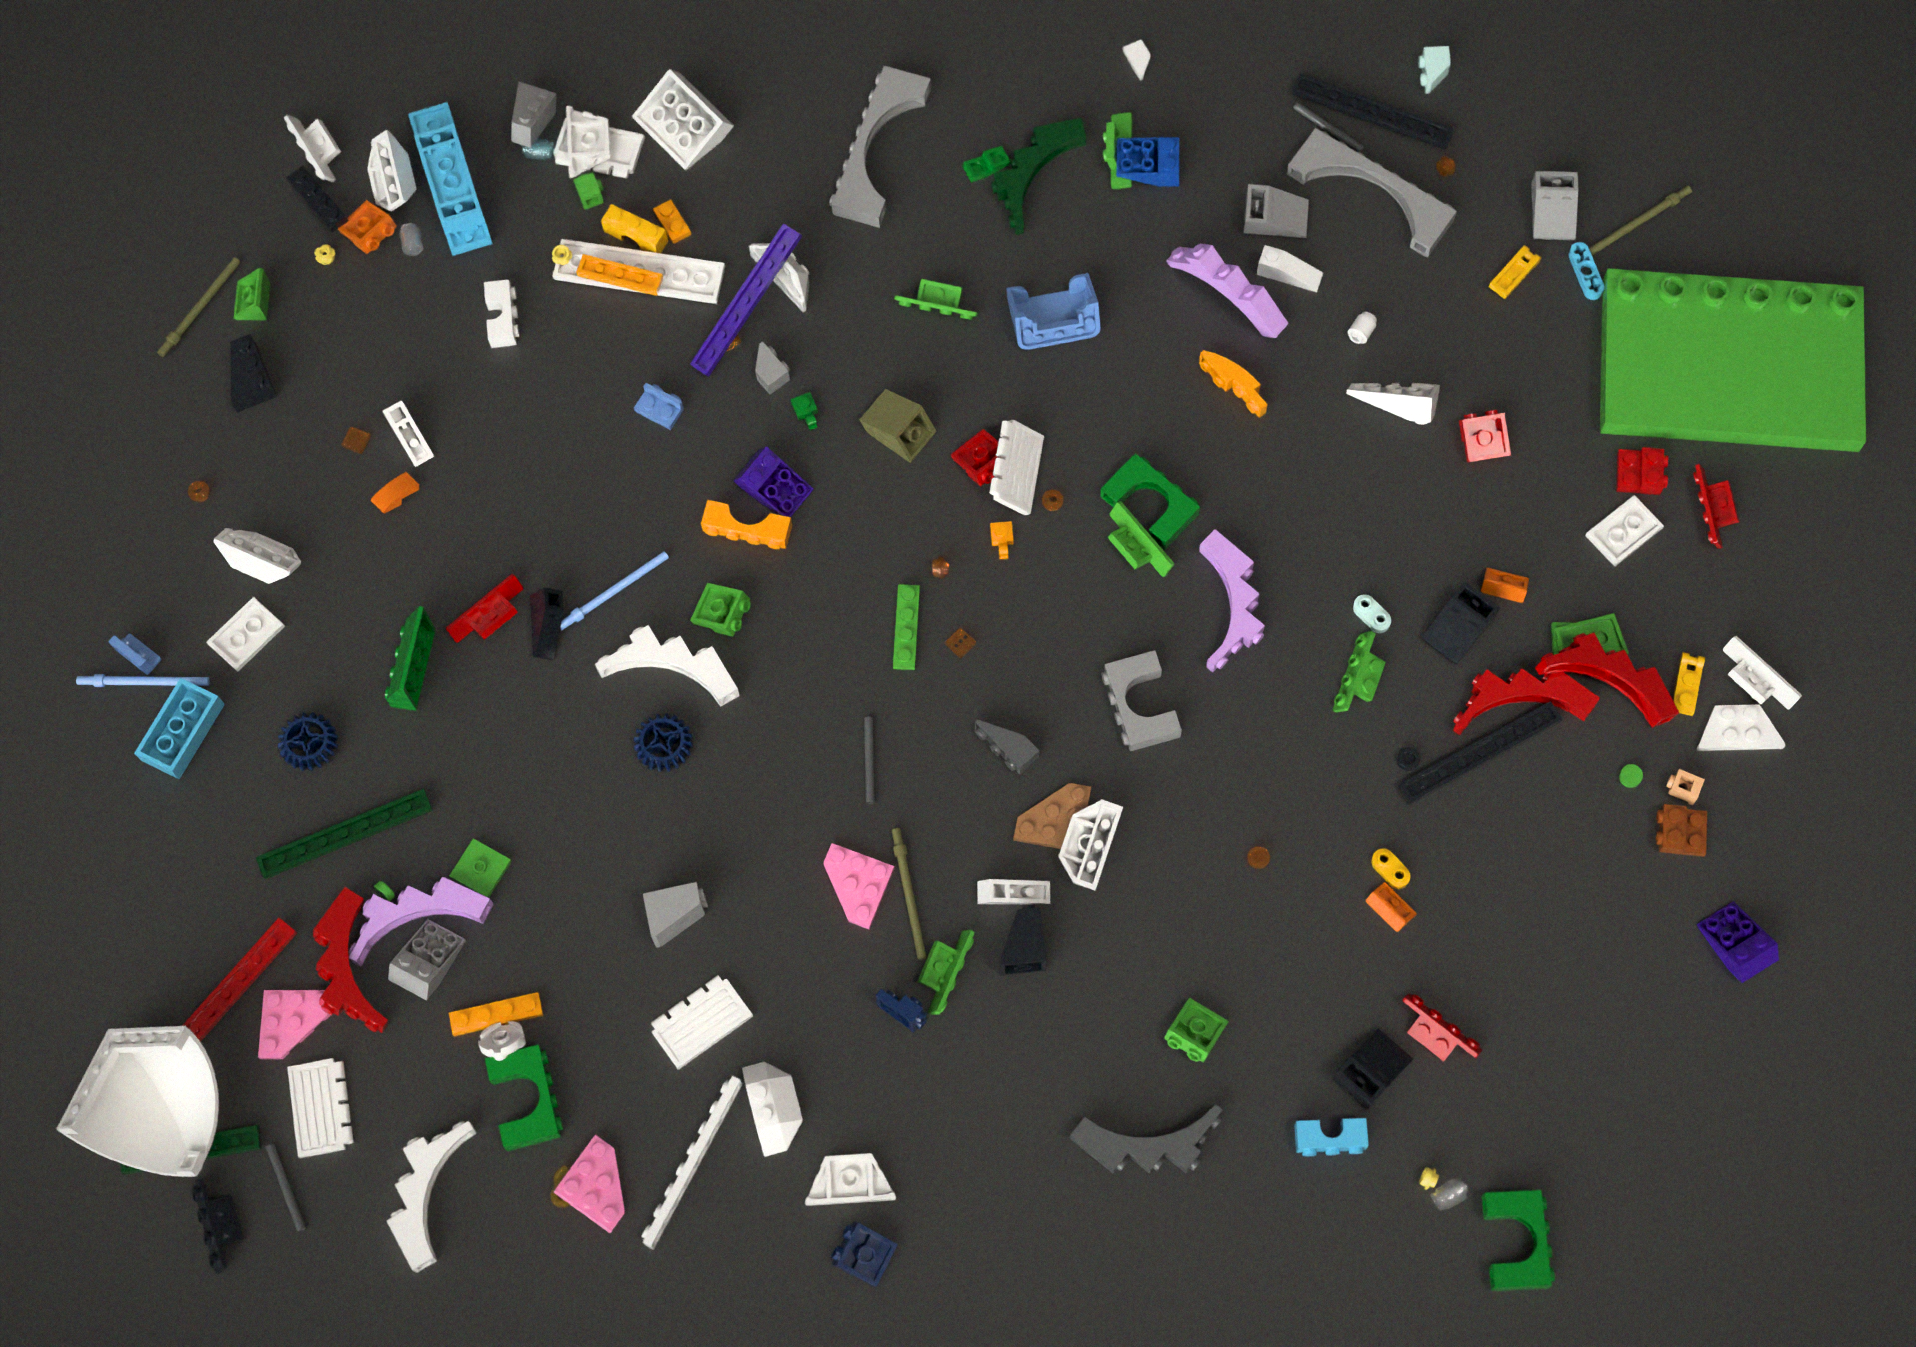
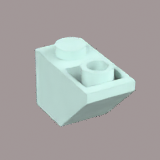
M1449 46L1424 47L1422 55H1419V68L1423 69V73H1421V86L1425 87V94H1429L1448 75L1451 64Z

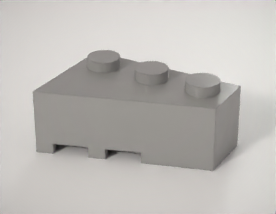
M522 82L518 83L512 117V142L531 148L556 114V93Z

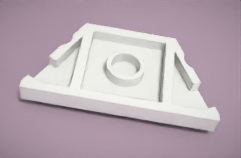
M566 106L570 178H573L610 159L609 122L607 118L594 116L586 111L581 113L573 110L571 106Z
M1760 704L1715 705L1700 743L1697 746V751L1783 749L1785 742Z
M872 1153L825 1156L805 1203L806 1206L890 1201L896 1200V1196Z

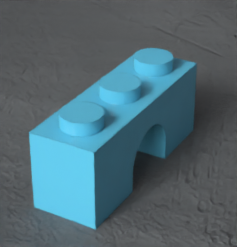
M1366 1118L1343 1119L1340 1123L1341 1135L1336 1138L1326 1137L1322 1133L1320 1120L1296 1121L1294 1125L1296 1153H1302V1156H1315L1316 1152H1326V1155H1338L1340 1151H1349V1154H1361L1369 1146Z

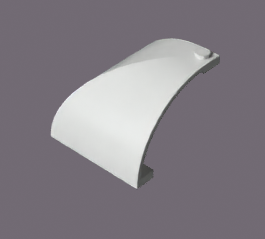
M186 1026L108 1029L57 1130L80 1145L130 1167L169 1176H197L203 1167L213 1142L219 1109L216 1077L206 1050Z

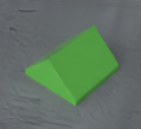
M258 268L238 281L234 319L267 320L270 281L264 269Z

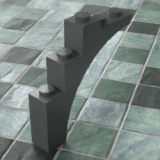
M1215 1104L1202 1118L1189 1127L1158 1137H1130L1116 1134L1099 1127L1084 1117L1070 1134V1139L1112 1174L1116 1170L1122 1171L1129 1161L1126 1159L1127 1156L1149 1174L1153 1169L1158 1171L1165 1162L1163 1156L1184 1173H1187L1189 1169L1194 1171L1202 1161L1199 1158L1201 1151L1195 1146L1201 1147L1209 1137L1206 1134L1211 1127L1215 1129L1223 1119L1220 1116L1223 1109Z

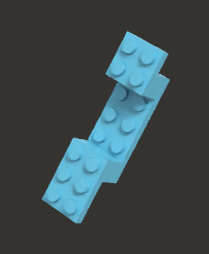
M448 102L409 113L414 138L452 256L492 244Z

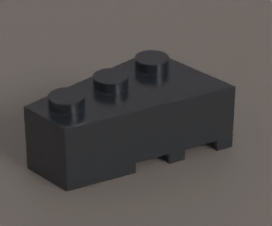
M248 334L230 341L231 403L237 413L276 398L277 395L252 335Z

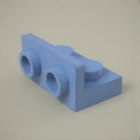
M645 383L643 386L645 391L635 405L634 411L671 430L684 411L681 399L675 394L669 395L663 392V389L655 384Z
M128 634L121 640L114 635L108 641L118 653L147 676L161 661L160 656L132 634Z

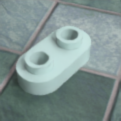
M1360 595L1355 599L1353 604L1354 613L1372 631L1384 633L1389 629L1391 624L1389 613L1371 596ZM1366 602L1369 606L1363 607L1361 603ZM1377 618H1383L1384 622H1378Z

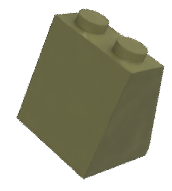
M887 389L882 392L860 418V422L868 434L910 463L937 432L921 405Z

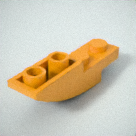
M1205 350L1200 352L1199 365L1204 372H1209L1216 386L1222 387L1225 392L1232 388L1234 394L1246 402L1248 410L1253 414L1255 413L1259 418L1266 414L1268 404L1259 395L1261 384L1250 373L1223 356Z

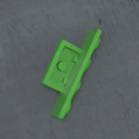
M1114 114L1111 116V122L1106 123V131L1103 132L1106 149L1103 150L1104 161L1108 162L1111 168L1112 189L1132 187V180L1117 177L1116 175L1117 138H1132V114Z
M921 279L917 299L895 295L894 300H899V305L911 307L912 303L920 305L919 309L927 311L937 308L940 309L939 313L951 316L952 312L961 313L960 318L972 320L973 316L978 317L979 312L959 308L963 287Z
M1121 501L1117 502L1110 512V516L1120 529L1111 532L1108 539L1134 569L1150 562L1162 577L1167 576L1174 566V562Z
M1373 631L1360 633L1355 641L1356 646L1349 658L1347 671L1342 677V685L1334 699L1333 711L1336 713L1348 711L1354 695L1366 702L1373 700L1386 663L1369 652L1376 634Z
M962 931L955 949L940 941H934L917 981L919 984L936 992L928 1010L929 1014H940L946 1008L947 996L955 987V978L958 971L964 966V957L967 950L973 945L974 931Z

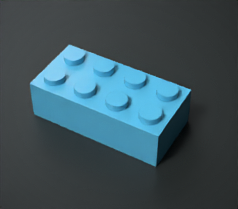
M180 678L136 749V756L141 761L180 779L225 704L219 696Z

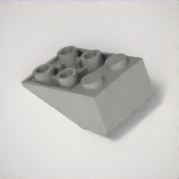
M1536 171L1531 183L1533 239L1575 240L1578 172Z
M1248 184L1244 233L1306 238L1309 200L1271 186Z
M427 919L390 962L388 980L427 1000L442 982L466 939Z

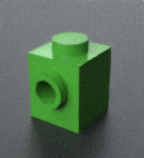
M593 173L583 174L573 179L584 210L604 203L601 191H604L600 179H595Z

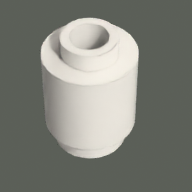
M1369 312L1359 314L1348 330L1350 339L1357 344L1366 343L1376 327V317Z

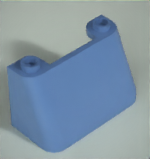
M1089 273L1072 277L1069 281V290L1035 297H1028L1027 290L1021 286L1006 288L1016 339L1019 347L1029 350L1095 337L1100 332L1099 304Z

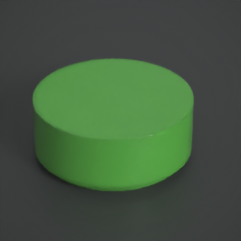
M1626 765L1619 774L1620 782L1628 788L1637 787L1643 779V772L1636 765Z
M379 881L373 886L383 899L390 902L395 897L394 892L383 881Z

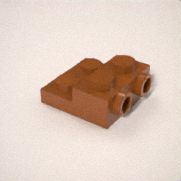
M1664 804L1657 811L1656 822L1660 823V831L1656 833V845H1659V852L1705 856L1707 811L1687 809V806Z

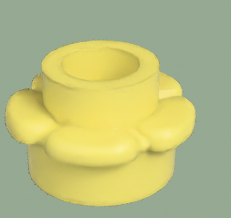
M329 245L318 247L315 250L316 260L324 265L332 263L335 258V250Z
M558 245L553 249L552 260L554 263L566 265L572 259V252L565 245Z
M1426 1167L1420 1177L1419 1184L1425 1186L1426 1190L1429 1187L1434 1188L1438 1181L1439 1175L1436 1174V1168L1430 1169Z

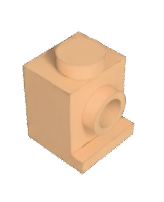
M1679 769L1675 775L1671 774L1666 785V787L1670 788L1668 794L1693 805L1699 796L1705 779Z

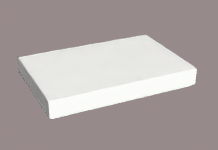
M1633 495L1588 531L1585 536L1614 566H1617L1662 530L1664 525Z
M253 597L206 643L238 672L285 625Z

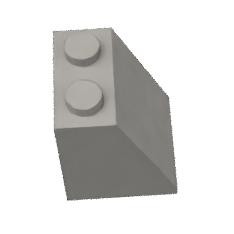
M697 882L643 894L651 938L656 948L662 947L705 915L704 908L708 907L703 888L699 889Z

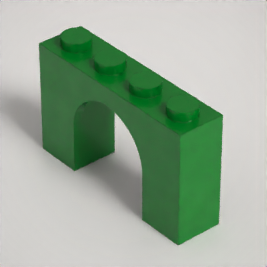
M1135 453L1101 488L1100 497L1114 508L1117 502L1121 501L1124 503L1130 495L1138 490L1151 489L1160 493L1165 498L1168 508L1149 529V534L1165 551L1199 515L1200 506L1193 497L1186 496L1180 486L1169 482L1162 471H1156L1151 467L1150 462L1145 457H1139Z
M539 1045L516 1050L508 1054L503 1060H495L494 1057L485 1058L489 1081L493 1085L523 1078L536 1083L540 1093L539 1103L533 1113L523 1119L499 1125L505 1150L510 1151L560 1138V1130H563V1123L561 1117H557L555 1108H558L559 1105L556 1094L552 1095L550 1086H553L554 1082L551 1072L547 1073L546 1064L549 1063L547 1051H542Z
M1542 1190L1484 1193L1481 1196L1484 1220H1517L1529 1229L1533 1238V1250L1527 1260L1519 1263L1492 1264L1489 1267L1491 1291L1545 1289L1552 1286V1282L1555 1281V1273L1553 1267L1550 1268L1549 1258H1552L1551 1244H1547L1546 1234H1549V1222L1544 1218V1211L1547 1210L1546 1197L1542 1196Z

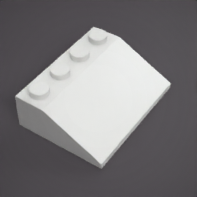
M670 69L632 116L685 170H688L717 146L734 126L682 74Z

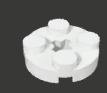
M508 1021L509 1025H501V1022L487 1027L480 1034L481 1040H478L481 1052L486 1056L494 1057L495 1060H503L508 1054L524 1047L526 1040L522 1026L517 1022Z

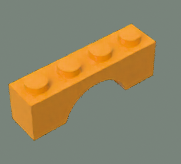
M707 500L701 526L703 531L711 536L723 535L734 541L741 539L753 545H759L760 543L768 545L772 549H786L792 529L791 517L770 513L763 521L753 525H746L732 517L728 504Z

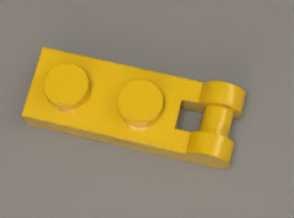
M1524 245L1492 280L1489 288L1506 299L1530 271L1538 265L1542 257L1532 254L1530 249Z
M1682 652L1673 701L1679 713L1693 716L1705 657L1690 656V653ZM1687 664L1695 666L1694 671L1688 670Z

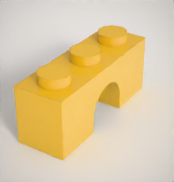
M613 204L610 205L601 220L605 233L620 240H623L625 236L630 237L638 243L643 251L661 254L668 243L665 229Z

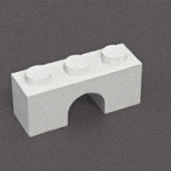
M509 280L484 282L485 302L488 310L502 311L498 318L487 320V333L491 348L517 345L516 337H519L518 324L515 325V318H518L517 306L513 304V300L517 299L515 287L511 286Z

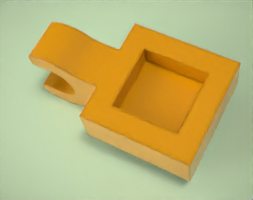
M1012 521L990 523L992 546H999L1000 559H1008V545L1013 544Z

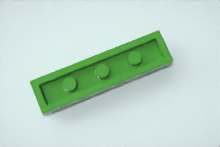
M898 584L893 669L915 670L920 585Z

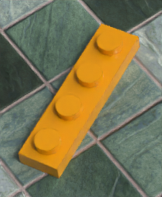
M585 254L582 255L576 272L577 276L655 296L658 295L663 280V274Z
M539 992L449 1013L453 1036L484 1030L501 1022V1025L509 1024L508 1021L519 1022L544 1016Z

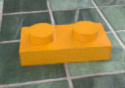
M671 199L653 208L655 216L663 229L666 230V234L673 244L691 235L690 229Z

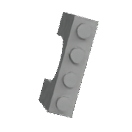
M1155 650L1107 663L1104 665V672L1101 673L1104 685H1108L1110 692H1108L1110 704L1115 705L1117 710L1114 713L1116 723L1121 725L1123 729L1121 733L1124 746L1128 745L1129 751L1181 737L1182 730L1175 710L1152 717H1143L1131 711L1125 700L1127 692L1134 685L1161 677L1162 669Z

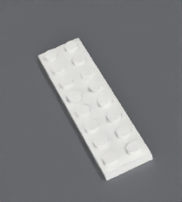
M561 239L560 245H565L569 248V251L572 252V259L566 265L555 264L554 280L639 292L577 276L576 272L582 255L585 254L663 274V280L658 292L660 296L717 304L725 270L724 263Z

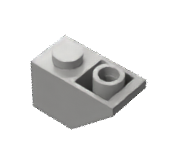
M761 342L758 349L756 377L765 390L772 394L790 381V369L784 361L780 362L777 359V354L771 346L767 347L764 342Z

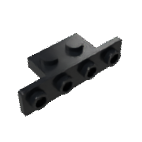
M200 1179L193 1185L192 1198L198 1205L197 1216L199 1223L203 1224L204 1243L209 1247L210 1266L214 1268L216 1274H220L226 1268L222 1247L242 1242L243 1236L232 1196L209 1200L204 1179Z

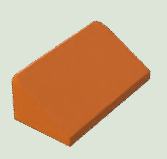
M1486 567L1481 592L1523 603L1527 593L1529 578Z
M1386 882L1376 888L1366 899V902L1396 932H1399L1417 915Z

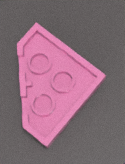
M831 843L823 864L849 922L870 930L894 871V866Z
M264 990L258 1051L259 1059H284L291 1049L299 1042L301 1043L323 1020L325 1021L331 1016L324 1012L319 1004L320 997L325 990Z
M595 1135L554 1190V1193L609 1233H611L624 1215L625 1210L615 1150Z

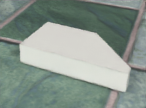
M1141 39L1123 47V52L1139 80L1143 79L1151 57Z

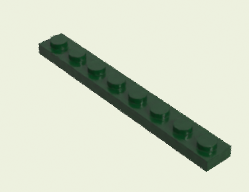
M421 789L256 857L263 878L268 879L431 812L433 809L426 791Z

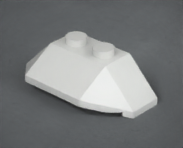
M385 130L372 139L371 146L373 147L369 157L368 173L376 205L393 211L405 203L417 189L407 152L390 131Z
M770 243L751 244L749 246L751 257L758 262ZM791 253L773 281L802 312H805L809 291V272L803 264L799 265L796 262L794 254Z
M225 528L214 538L215 545L232 568L268 584L289 576L301 565V560L293 548L257 532L233 531L230 528Z
M1100 800L1072 815L1058 857L1073 883L1096 890L1123 809L1122 806Z
M766 1062L743 1067L745 1085L764 1156L787 1151L803 1122L792 1076Z

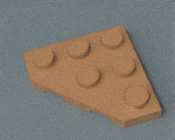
M1068 783L1018 816L1014 841L1061 849L1072 815L1088 807L1091 787Z

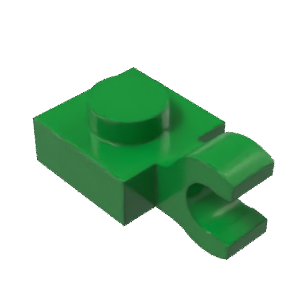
M808 392L790 399L798 420L805 418L810 431L818 428L814 416L818 413V409L811 393Z

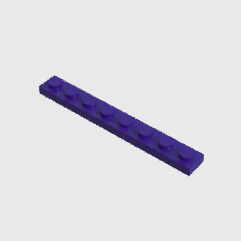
M783 223L690 363L691 366L704 375L710 376L802 238L801 234Z

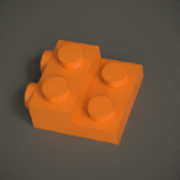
M366 200L347 218L348 222L339 227L338 230L349 238L356 247L368 254L371 250H376L386 236L393 235L397 225L390 215Z

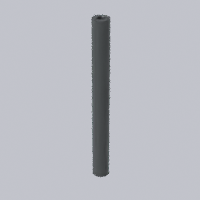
M1299 102L1293 107L1295 111L1356 152L1361 153L1365 147Z
M865 717L866 803L872 804L875 803L873 717Z
M270 1144L266 1146V1150L297 1232L304 1231L307 1228L275 1144Z

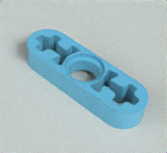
M1576 242L1570 248L1569 259L1584 295L1588 299L1596 300L1603 293V281L1588 246L1582 242ZM1576 250H1578L1579 253L1583 252L1581 258L1578 253L1575 254ZM1581 268H1590L1592 274L1584 275L1581 272ZM1592 279H1593V281H1592L1593 288H1598L1597 292H1595L1594 290H1590V287H1591V282H1590V281H1591Z

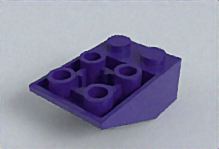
M767 446L758 449L733 480L742 490L775 514L791 517L813 491V488Z
M1734 901L1697 924V927L1726 968L1741 983L1779 960L1778 944Z

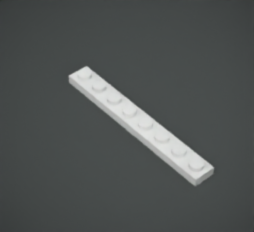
M732 1076L730 1081L726 1080L721 1088V1093L723 1094L720 1100L713 1103L709 1112L711 1116L708 1122L704 1121L699 1129L700 1137L697 1142L693 1141L687 1152L689 1157L686 1163L682 1162L676 1172L678 1177L675 1183H670L665 1192L666 1200L663 1205H658L654 1212V1217L656 1218L652 1226L648 1225L642 1235V1238H644L643 1243L647 1247L654 1250L737 1096L742 1086L740 1079Z

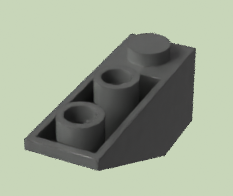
M978 719L975 721L976 735L981 740L986 739L991 744V750L997 756L1001 755L1006 760L1005 764L1010 770H1016L1021 774L1039 758L1040 750L1025 735Z

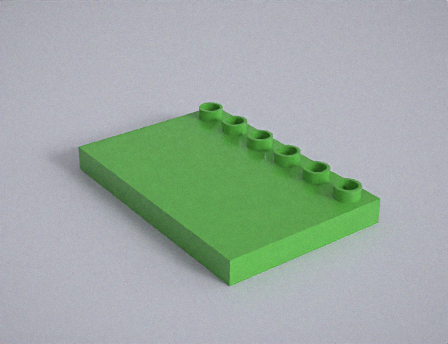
M1607 269L1603 278L1604 290L1602 293L1600 433L1859 452L1866 442L1863 286Z

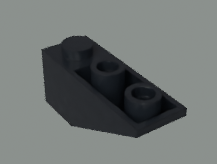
M544 587L530 596L533 657L553 660L564 613L563 591Z

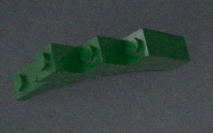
M1082 118L1033 127V136H1030L1031 147L1014 150V158L1010 159L1012 169L994 173V181L991 182L993 194L997 193L998 201L1004 200L1005 209L1010 211V216H1008L1009 226L1014 228L1016 235L1024 234L1023 203L1027 190L1037 174L1056 157L1070 150L1086 146V133Z

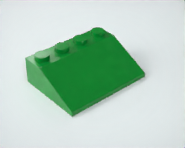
M421 606L406 618L405 625H402L400 630V638L402 639L400 646L397 645L395 650V658L397 659L395 666H392L390 670V686H387L385 691V699L394 708L417 711L436 632L426 610Z

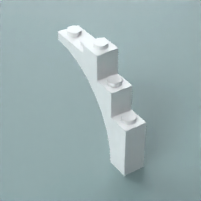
M649 625L639 627L629 635L632 644L621 646L617 652L601 657L595 664L601 678L617 671L634 667H658L682 673L701 684L710 692L720 707L740 696L738 688L712 646L708 649L703 648L699 650L695 656H692L681 636L677 638L672 637L661 646Z
M462 1121L452 1127L453 1130L447 1134L441 1133L435 1136L430 1144L424 1137H416L407 1143L408 1146L403 1148L415 1173L405 1174L399 1179L400 1182L395 1184L407 1209H400L391 1215L392 1218L387 1220V1223L410 1267L416 1273L437 1261L430 1243L427 1226L431 1190L438 1173L447 1159L462 1143L477 1133L469 1121L466 1123Z

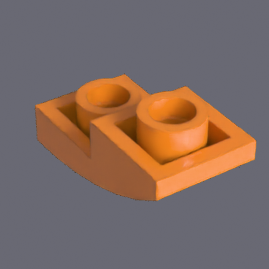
M405 472L382 487L371 498V502L385 514L401 506L403 498L419 490V484Z

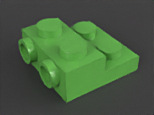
M707 583L690 621L694 625L711 628L715 633L733 637L735 631H739L742 627L741 618L744 612H748L750 609V598L742 590Z
M1189 998L1168 1029L1164 1039L1167 1040L1171 1048H1180L1187 1052L1191 1060H1200L1204 1063L1229 1021Z

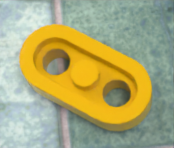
M1378 849L1373 854L1371 860L1373 868L1392 888L1402 889L1406 887L1410 881L1409 870L1390 850ZM1385 856L1388 861L1382 862L1380 857ZM1401 873L1403 875V878L1398 879L1396 878L1395 874Z

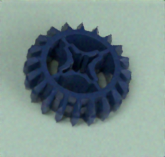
M303 712L302 718L294 715L295 721L287 720L288 728L281 727L284 734L278 735V739L282 741L278 743V748L281 749L280 755L285 757L284 761L287 764L291 763L294 769L299 766L301 771H305L308 766L309 770L313 771L314 765L322 768L321 762L329 763L330 760L327 757L335 756L332 749L338 748V744L335 742L338 740V735L334 734L336 728L331 726V721L329 719L325 720V717L321 714L317 717L312 712L308 717ZM310 727L323 730L324 734L313 733ZM310 737L311 741H309L310 743L306 746L305 742L307 743V740ZM292 749L303 750L306 756L296 755Z
M657 713V719L653 720L651 717H648V724L641 722L643 730L636 729L638 736L633 738L634 743H636L634 750L638 752L636 756L638 759H642L644 766L649 764L650 770L657 766V770L660 773L663 767H666L667 771L670 772V766L674 765L678 769V762L685 763L686 759L684 756L691 755L688 749L693 748V743L690 742L693 736L689 733V726H684V720L678 721L676 715L670 719L668 713H665L664 718H661L660 714ZM662 728L672 729L669 732L661 731ZM654 732V740L646 747L649 736ZM659 736L662 738V740L667 742L666 745L668 749H666V747L662 743H660ZM681 738V742L678 749L673 753V745L676 744L677 740ZM663 753L666 757H656L652 754Z

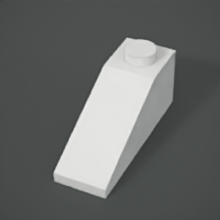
M1266 245L1262 251L1257 269V275L1317 292L1323 272L1288 252Z
M402 400L382 410L415 467L434 457Z
M1001 879L977 881L978 904H1050V881Z

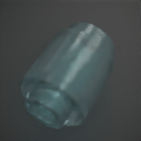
M537 139L531 148L522 145V154H525L526 159L546 161L553 157L554 146L548 140Z

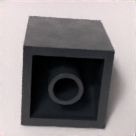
M1035 905L1022 906V909L1017 910L1000 959L1001 976L1046 971V953L1040 907L1035 908Z

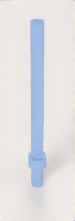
M663 551L581 608L577 607L572 610L570 615L562 620L560 630H564L575 621L578 623L585 618L584 615L669 558L666 552Z
M94 674V676H77L76 682L77 685H94V687H105V685H176L179 679L182 678L197 686H209L210 679L209 677L105 676V674Z

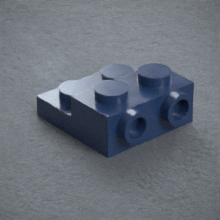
M882 989L875 996L879 1008L913 1033L917 1028L921 1029L928 1020L926 1017L927 1013L921 1007L923 1004L913 996L909 998L904 995L900 1002H898L899 998L890 990L885 992Z
M853 1222L852 1225L848 1224L842 1233V1237L845 1239L841 1247L837 1245L832 1252L831 1258L834 1259L832 1265L877 1287L898 1244L859 1222Z

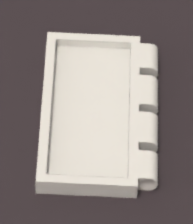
M565 118L554 150V157H556V164L569 166L567 118ZM609 127L610 159L593 167V172L610 175L612 169L613 176L627 179L629 173H634L644 142V135Z
M1015 420L1002 421L1000 437L1002 438L999 439L996 454L999 458L995 459L993 476L997 478H992L989 493L994 495L993 500L1023 515L1031 514L1044 436Z
M719 975L705 984L709 990L707 993L700 987L686 997L690 1005L687 1006L682 1000L669 1009L668 1012L672 1018L668 1020L665 1014H662L651 1022L655 1029L652 1031V1034L678 1070L753 1017L727 979L722 981Z
M331 1058L287 1067L298 1157L304 1158L345 1150V1145L354 1143L352 1126L343 1127V1124L351 1123L349 1104L340 1105V1102L348 1100L346 1082H337V1080L345 1078L344 1062H335Z

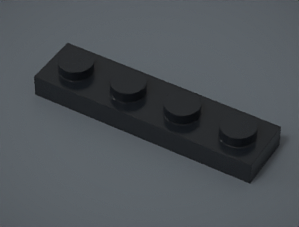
M304 166L286 177L292 187L331 232H334L348 222L346 215Z

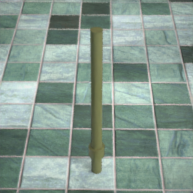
M1686 186L1676 193L1672 192L1665 197L1664 201L1589 248L1591 255L1593 256L1668 207H1674L1680 203L1682 198L1692 193V189Z
M234 257L174 332L171 331L167 335L165 343L157 351L160 356L164 357L173 345L176 346L179 343L181 335L241 263L237 258Z
M896 828L892 830L895 845L893 851L894 856L898 860L917 958L922 960L927 957L906 859L908 853L906 845L903 844L901 829Z

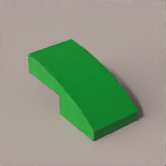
M999 146L984 151L980 157L964 161L962 167L972 183L1002 170L1010 165L1011 162L1003 147Z

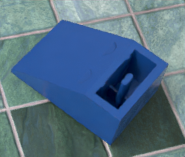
M1179 137L1117 138V177L1155 186H1179Z

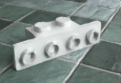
M286 115L284 119L288 124L287 128L297 138V144L304 149L307 154V160L316 169L315 173L322 180L334 182L336 178L327 164L341 151L324 123L317 119L305 130L299 119Z
M1734 636L1723 648V651L1738 664L1728 675L1760 704H1763L1772 695L1784 707L1790 709L1801 698L1802 695L1737 636Z

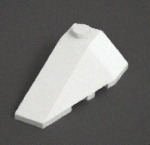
M1351 383L1347 389V394L1407 420L1415 421L1417 424H1427L1435 416L1440 385L1411 383V387H1401L1399 383H1392V385L1381 387L1378 383Z

